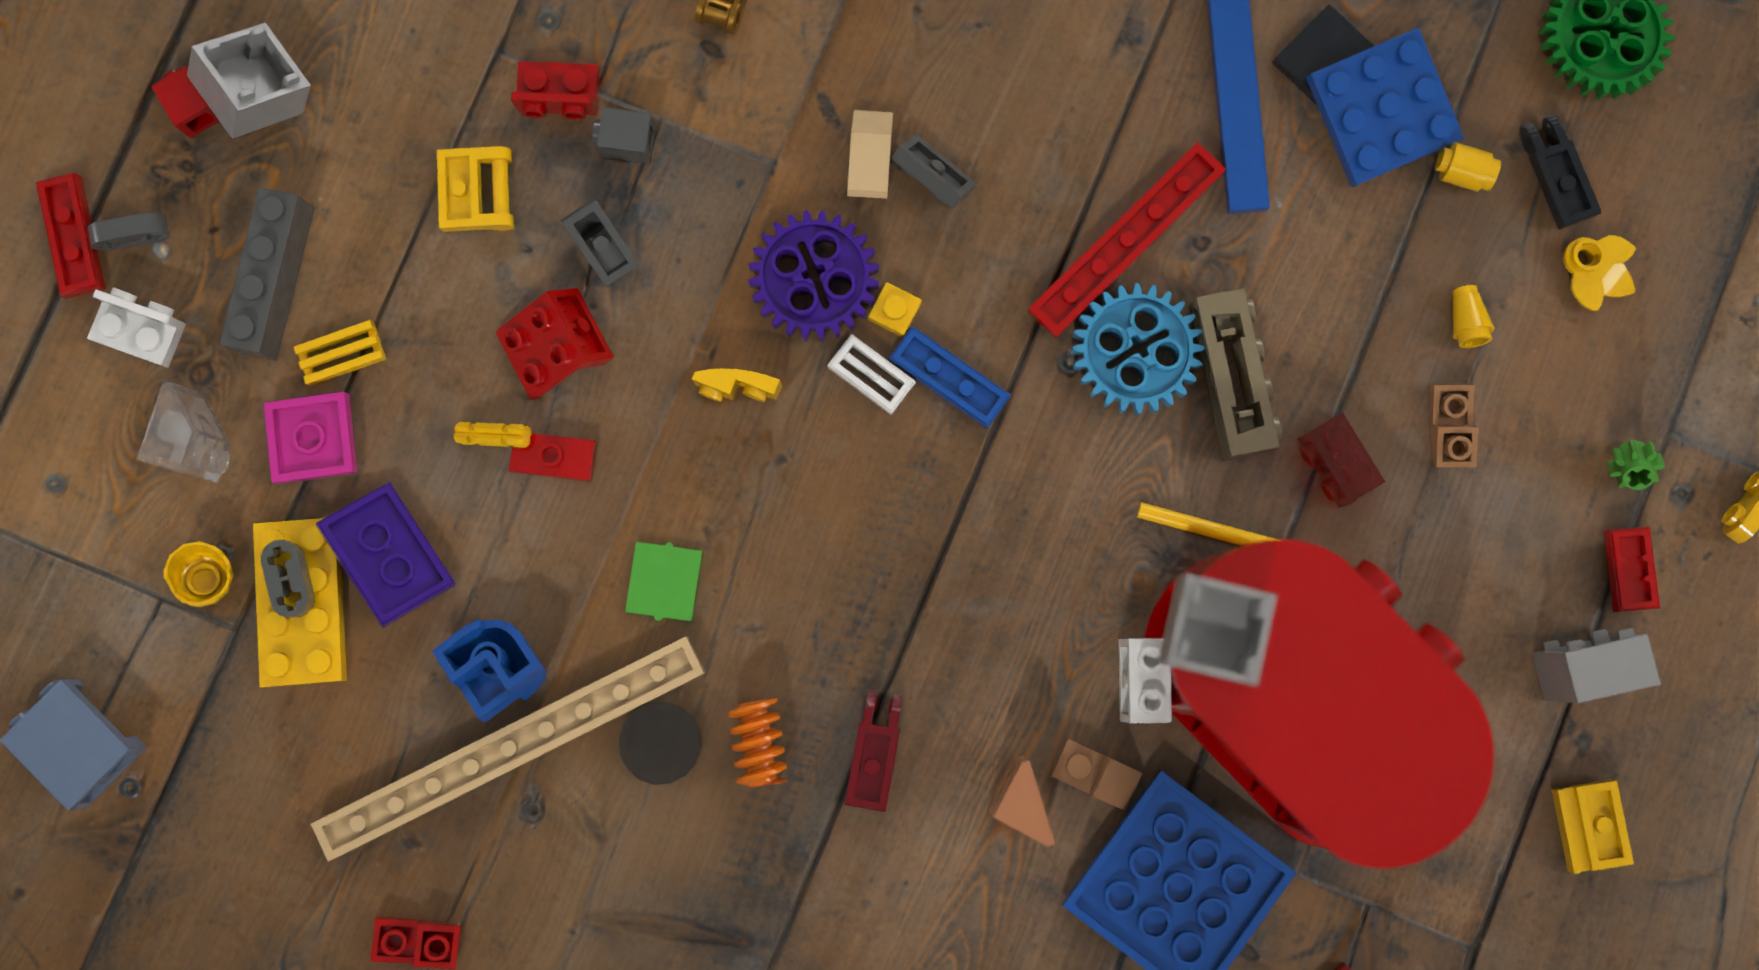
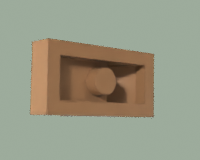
M1066 738L1050 773L1051 777L1125 811L1142 775L1141 772Z

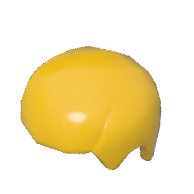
M196 541L182 544L169 554L163 570V577L172 594L179 601L189 606L204 607L216 604L229 593L234 573L229 559L219 548Z

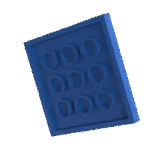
M1158 770L1061 904L1146 970H1228L1297 872L1163 771Z

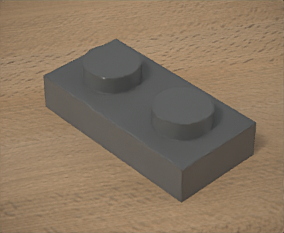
M917 134L898 146L891 158L901 166L908 176L916 178L932 191L936 199L948 204L951 208H955L966 199L978 184Z

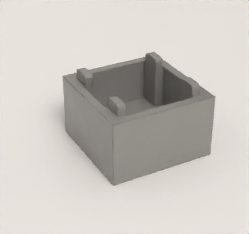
M266 23L191 47L187 77L232 139L304 113L311 85Z
M1191 574L1177 576L1158 664L1244 685L1258 686L1277 595Z
M1632 628L1618 630L1616 635H1608L1606 629L1592 631L1590 633L1591 640H1574L1567 642L1565 646H1560L1557 640L1543 642V650L1532 653L1544 701L1581 703L1661 685L1648 634H1635Z

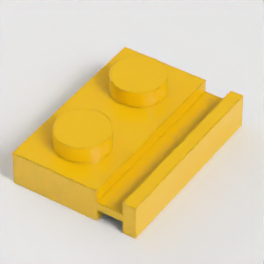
M1608 779L1572 785L1566 788L1551 789L1568 872L1578 874L1583 871H1596L1634 864L1617 780Z

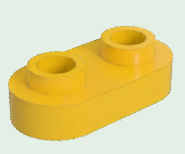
M1759 471L1751 475L1744 485L1746 492L1739 503L1732 505L1721 519L1722 523H1724L1722 533L1738 544L1747 541L1759 530Z

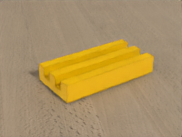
M371 320L294 346L295 353L300 358V369L305 374L303 377L305 384L308 386H313L387 360L375 323ZM365 334L369 335V337L338 347L336 349L318 354L313 357L309 356V354L357 338L359 336ZM373 347L374 352L318 372L314 371L313 367Z

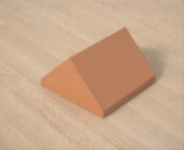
M1024 756L1016 757L994 796L988 811L993 818L1047 847L1055 845L1030 760Z

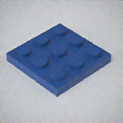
M1419 27L1311 73L1306 77L1351 188L1451 145L1453 142L1464 139Z

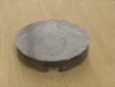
M670 702L649 703L637 709L625 721L619 737L620 756L627 768L639 780L653 785L671 784L686 776L697 764L702 750L701 730L694 716L682 706Z

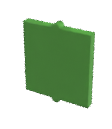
M636 542L625 612L654 616L656 621L670 618L692 622L703 551L674 547L671 542H667L665 546Z

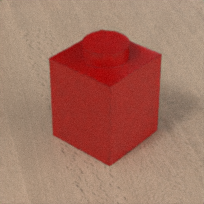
M184 66L181 69L167 72L163 75L161 81L152 85L151 88L174 126L188 137L193 138L220 121L187 77L188 67Z

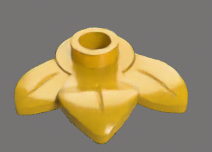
M1609 235L1598 241L1582 237L1567 245L1563 253V262L1566 269L1572 274L1570 288L1580 305L1595 312L1601 307L1604 296L1618 298L1635 293L1632 277L1623 264L1636 250L1632 243L1620 236ZM1579 252H1581V253H1583V254L1586 255V257H1587V264H1586V265H1583V264L1579 261V259H1578V253H1579Z

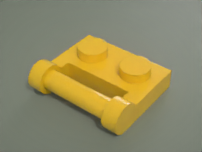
M494 146L437 150L439 228L443 232L489 229L507 231L514 229V215L510 214L508 164L512 163L510 148ZM490 163L492 164L494 213L483 214L481 164Z

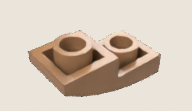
M1429 384L1430 443L1433 466L1436 468L1477 467L1479 427L1473 425L1475 385Z

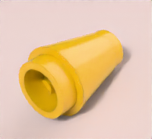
M1466 285L1452 291L1453 338L1458 340L1459 347L1473 348L1491 342L1493 339L1491 332L1495 330V327L1478 293L1477 286Z

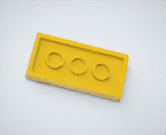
M324 518L253 524L260 687L347 681L342 565L316 527V523ZM275 540H286L296 543L305 554L315 602L308 614L302 617L291 618L281 616L274 611L271 605L261 565V554L263 549ZM280 549L281 555L274 559L275 565L283 566L287 576L285 563L291 560L292 556L291 553L283 552ZM288 582L290 596L284 598L285 605H292L296 609L295 602L301 600V594L293 592L290 582Z

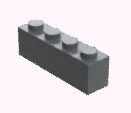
M262 187L258 188L219 345L236 353L277 361L315 209L299 195Z

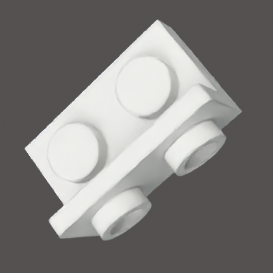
M112 288L110 294L95 289L92 297L102 301L87 339L169 368L186 323L172 317L175 310L153 301L149 302L148 307L135 303L137 296L117 288Z
M1118 639L1121 722H1171V669L1169 666L1158 664L1163 639Z

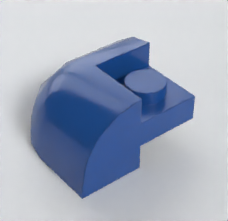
M478 619L464 626L432 650L451 683L460 688L478 719L485 723L519 697L526 701L542 685L547 674L545 667L524 635L510 622L507 623L499 619L485 621Z

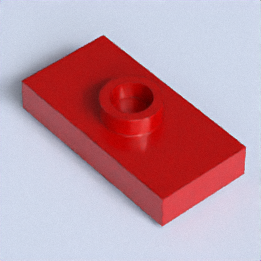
M531 433L530 444L527 447L512 446L509 472L592 482L597 442L595 440Z
M1650 527L1603 531L1613 612L1660 609Z

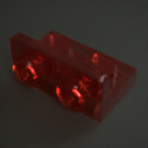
M1343 412L1297 438L1301 444L1299 452L1303 460L1310 468L1315 467L1323 480L1320 483L1323 493L1330 502H1336L1339 508L1352 504L1359 497L1385 483V480Z

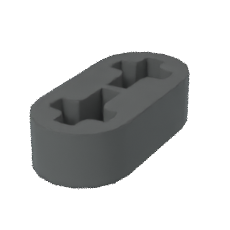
M160 213L135 214L95 222L88 226L90 247L100 251L130 248L164 241L169 238L167 218Z
M275 540L269 543L261 554V565L271 605L274 611L281 616L291 618L302 617L308 614L315 602L305 554L296 543L286 540ZM280 549L283 552L291 553L292 559L285 563L287 576L283 566L275 565L274 559L280 557ZM288 582H290L293 592L301 594V600L295 602L296 609L292 605H285L284 598L290 596Z

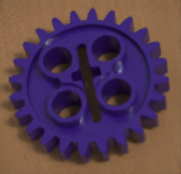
M804 210L803 222L799 223L792 214H789V227L784 228L777 222L773 223L777 235L772 237L763 233L761 236L767 246L766 249L754 247L753 249L754 255L761 260V262L749 263L750 271L759 275L748 280L750 288L761 289L752 296L754 303L766 302L760 313L763 318L775 314L772 321L774 329L779 328L784 323L787 324V337H791L799 329L801 330L803 341L807 342L811 331H816L820 342H824L825 330L830 329L834 336L839 338V325L844 324L847 328L853 330V315L863 319L866 318V311L861 306L862 303L874 305L875 298L867 290L878 289L879 281L868 276L878 273L879 265L867 262L875 257V250H862L867 243L866 234L854 238L856 224L851 223L845 229L841 228L842 220L839 214L831 223L827 222L824 210H821L817 220H812L809 211ZM831 243L835 246L836 252L830 258H820L814 253L819 244ZM800 244L806 245L815 272L820 274L821 286L830 304L827 309L822 307L811 278H808L807 266L798 248ZM792 257L799 262V265L792 273H782L777 269L780 260ZM836 279H845L851 284V289L845 295L839 296L833 294L829 290V286ZM803 293L809 294L814 299L810 308L801 311L792 306V300L795 296Z

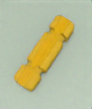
M458 422L454 426L455 433L453 438L456 443L463 445L479 444L480 446L525 448L530 444L531 429L523 424L505 425L503 423L480 422L472 424L471 422Z

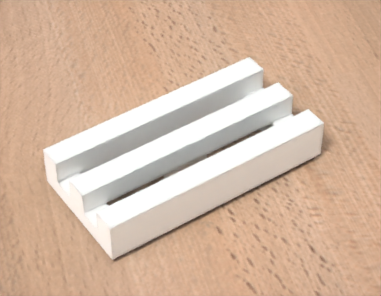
M853 334L849 336L827 365L831 371L891 416L916 384V381ZM854 347L902 383L903 386L900 390L849 353L850 349ZM842 360L846 361L894 398L889 402L842 367L840 362Z

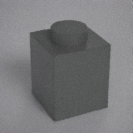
M603 107L601 120H595L593 144H597L603 158L650 164L656 125L650 113Z

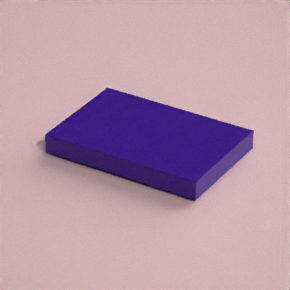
M390 482L316 523V527L382 629L455 586L451 575Z

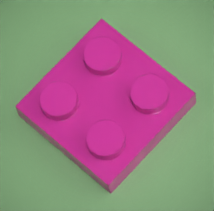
M337 392L263 403L272 483L278 485L358 473L350 396L348 393Z

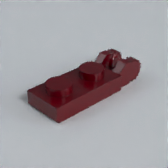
M868 690L863 722H859L845 805L886 812L900 729H897L903 696L893 694L888 711L890 714L888 727L872 724L878 697L877 691Z

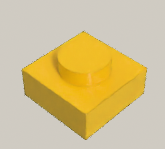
M886 282L868 316V320L904 338L922 304V299Z

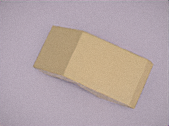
M853 110L847 196L887 199L893 112Z

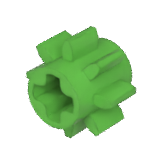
M1632 439L1621 444L1618 448L1612 449L1614 460L1607 462L1610 477H1616L1619 488L1626 486L1633 490H1642L1651 486L1654 482H1659L1657 470L1665 468L1662 454L1655 452L1653 442L1650 441L1645 444Z

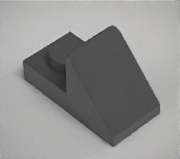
M595 198L561 219L562 224L605 286H608L639 265Z

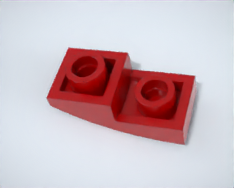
M376 916L370 962L413 964V967L456 969L461 925L419 919Z

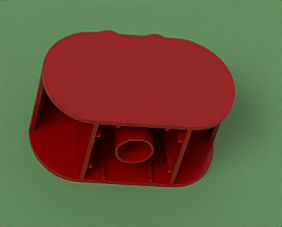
M1281 539L1256 542L1207 557L1179 574H1191L1277 595L1258 686L1244 685L1170 667L1172 715L1279 827L1297 840L1309 845L1325 848L1347 862L1369 868H1397L1415 864L1439 853L1466 831L1480 812L1491 786L1495 757L1491 726L1475 692L1454 672L1465 661L1461 650L1435 626L1424 623L1415 632L1392 608L1402 597V592L1382 569L1366 559H1363L1353 568L1342 557L1323 547L1297 540ZM1176 578L1167 586L1153 607L1143 639H1163Z

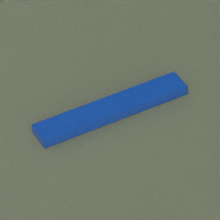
M1207 0L1222 165L1226 168L1223 176L1227 214L1264 212L1270 208L1250 2L1249 0Z

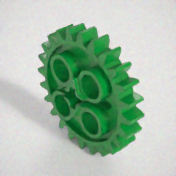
M1550 0L1549 4L1551 7L1542 14V18L1548 23L1539 29L1540 34L1549 37L1540 45V49L1552 51V55L1545 61V64L1557 63L1559 68L1555 72L1554 77L1558 78L1564 74L1569 76L1566 84L1567 89L1576 83L1581 84L1580 94L1583 97L1592 89H1595L1597 100H1601L1609 92L1613 99H1618L1625 91L1632 95L1641 86L1645 87L1655 79L1654 76L1665 68L1662 62L1672 55V51L1665 46L1674 41L1675 36L1665 33V30L1674 24V20L1662 19L1661 16L1669 6L1668 4L1656 6L1655 0ZM1583 8L1591 12L1593 19L1585 15ZM1623 13L1630 16L1632 23L1625 19ZM1580 46L1585 47L1589 51L1591 57H1587L1586 55H1584L1580 49ZM1620 50L1628 54L1630 61L1622 57Z

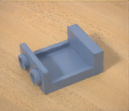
M57 679L49 683L39 693L40 700L30 710L27 709L14 717L8 725L10 730L0 739V742L68 811L89 807L147 748L137 736L125 737L80 692L84 684L79 679Z

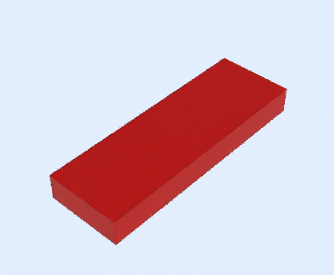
M74 172L36 182L60 296L69 299L93 293L95 289L99 291L106 289L98 251L90 247L88 226L92 223L81 176Z

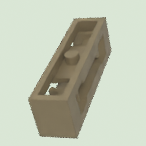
M1245 288L1196 297L1189 305L1191 314L1196 316L1193 319L1194 329L1202 330V333L1196 340L1197 344L1204 346V350L1200 353V358L1203 363V372L1223 461L1267 453L1279 448V440H1282V427L1277 416L1273 417L1270 401L1274 397L1273 386L1270 378L1264 377L1261 362L1265 359V351L1262 340L1259 337L1255 338L1252 323L1256 321V310L1253 300L1251 298L1247 299ZM1231 335H1235L1236 340L1232 348L1245 407L1251 408L1238 411L1237 415H1233L1232 407H1236L1237 403L1223 341L1229 340Z

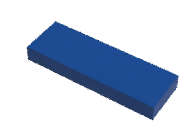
M913 326L889 357L891 363L986 429L989 428L1011 397V394Z

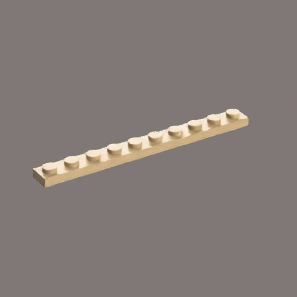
M685 636L311 823V826L327 861H332L705 674V671L688 636Z

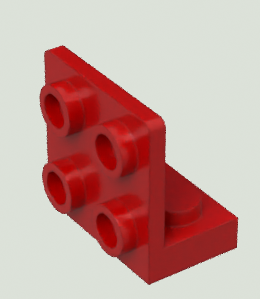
M578 288L546 291L496 331V335L530 400L541 398L579 369L603 366L614 358Z

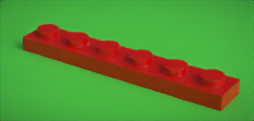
M1197 142L1028 308L1027 312L1053 338L1057 339L1088 308L1092 301L1094 302L1224 174L1226 168Z

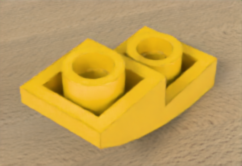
M707 369L694 372L692 377L695 385L700 387L698 393L717 402H721L723 397L734 400L739 386L744 388L742 394L760 402H765L767 397L777 400L782 388L780 379L740 369Z

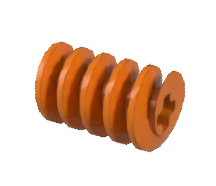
M778 698L738 703V707L727 712L728 718L740 720V724L729 729V733L742 736V740L732 745L731 748L733 751L741 752L745 755V757L734 762V767L747 770V774L736 779V784L757 787L789 781V779L777 777V774L787 769V763L774 760L775 757L785 752L784 746L772 743L773 740L783 735L781 729L770 727L771 723L780 719V713L768 711L767 709L777 703Z

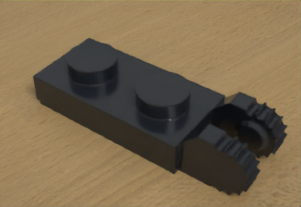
M1553 114L1544 117L1542 120V128L1546 140L1551 147L1545 148L1536 126L1531 123L1520 126L1519 137L1525 152L1530 155L1528 158L1557 228L1561 230L1600 215L1601 208L1572 139L1568 140L1559 118Z

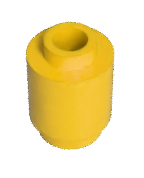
M1453 142L1449 148L1443 147L1435 164V170L1440 172V181L1475 192L1480 191V189L1491 190L1501 168V160L1493 158L1492 153L1458 142Z

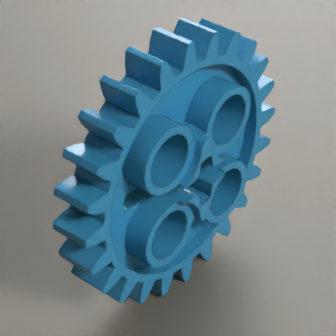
M1135 283L1131 294L1128 295L1124 287L1120 285L1116 289V299L1106 291L1102 294L1101 301L1103 307L1093 301L1089 304L1088 309L1093 317L1088 315L1080 316L1078 322L1086 330H1075L1072 335L1073 338L1082 342V344L1073 346L1070 350L1071 354L1082 356V359L1073 365V370H1085L1086 374L1079 384L1085 385L1092 382L1095 387L1089 396L1093 398L1100 393L1104 394V408L1108 407L1114 400L1118 402V414H1122L1128 405H1132L1135 416H1139L1145 404L1149 411L1155 414L1159 410V400L1167 408L1174 404L1171 392L1180 398L1187 394L1182 382L1190 385L1196 382L1197 378L1189 370H1198L1203 365L1201 361L1193 358V355L1199 354L1204 350L1203 345L1193 343V340L1202 333V330L1189 329L1188 325L1196 316L1191 314L1183 317L1180 314L1185 305L1184 301L1177 303L1175 306L1169 304L1172 292L1168 291L1160 299L1156 297L1155 285H1152L1147 294H1142L1139 283ZM1145 314L1149 316L1153 321V330H1140L1134 322L1135 315ZM1163 330L1168 332L1166 338L1149 345L1141 355L1136 353L1112 369L1106 367V363L1124 355L1133 344L1140 346ZM1103 334L1115 336L1119 342V349L1114 352L1103 349L1099 342L1100 336ZM1166 348L1170 350L1174 356V364L1171 366L1160 364L1155 356L1156 349ZM1124 368L1134 369L1140 377L1139 385H1126L1121 379V370Z

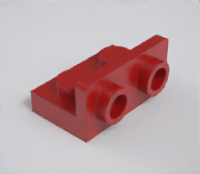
M518 61L516 92H511V102L518 112H522V115L530 118H544L546 113L561 114L562 117L571 120H582L586 118V115L597 116L600 78L598 64Z

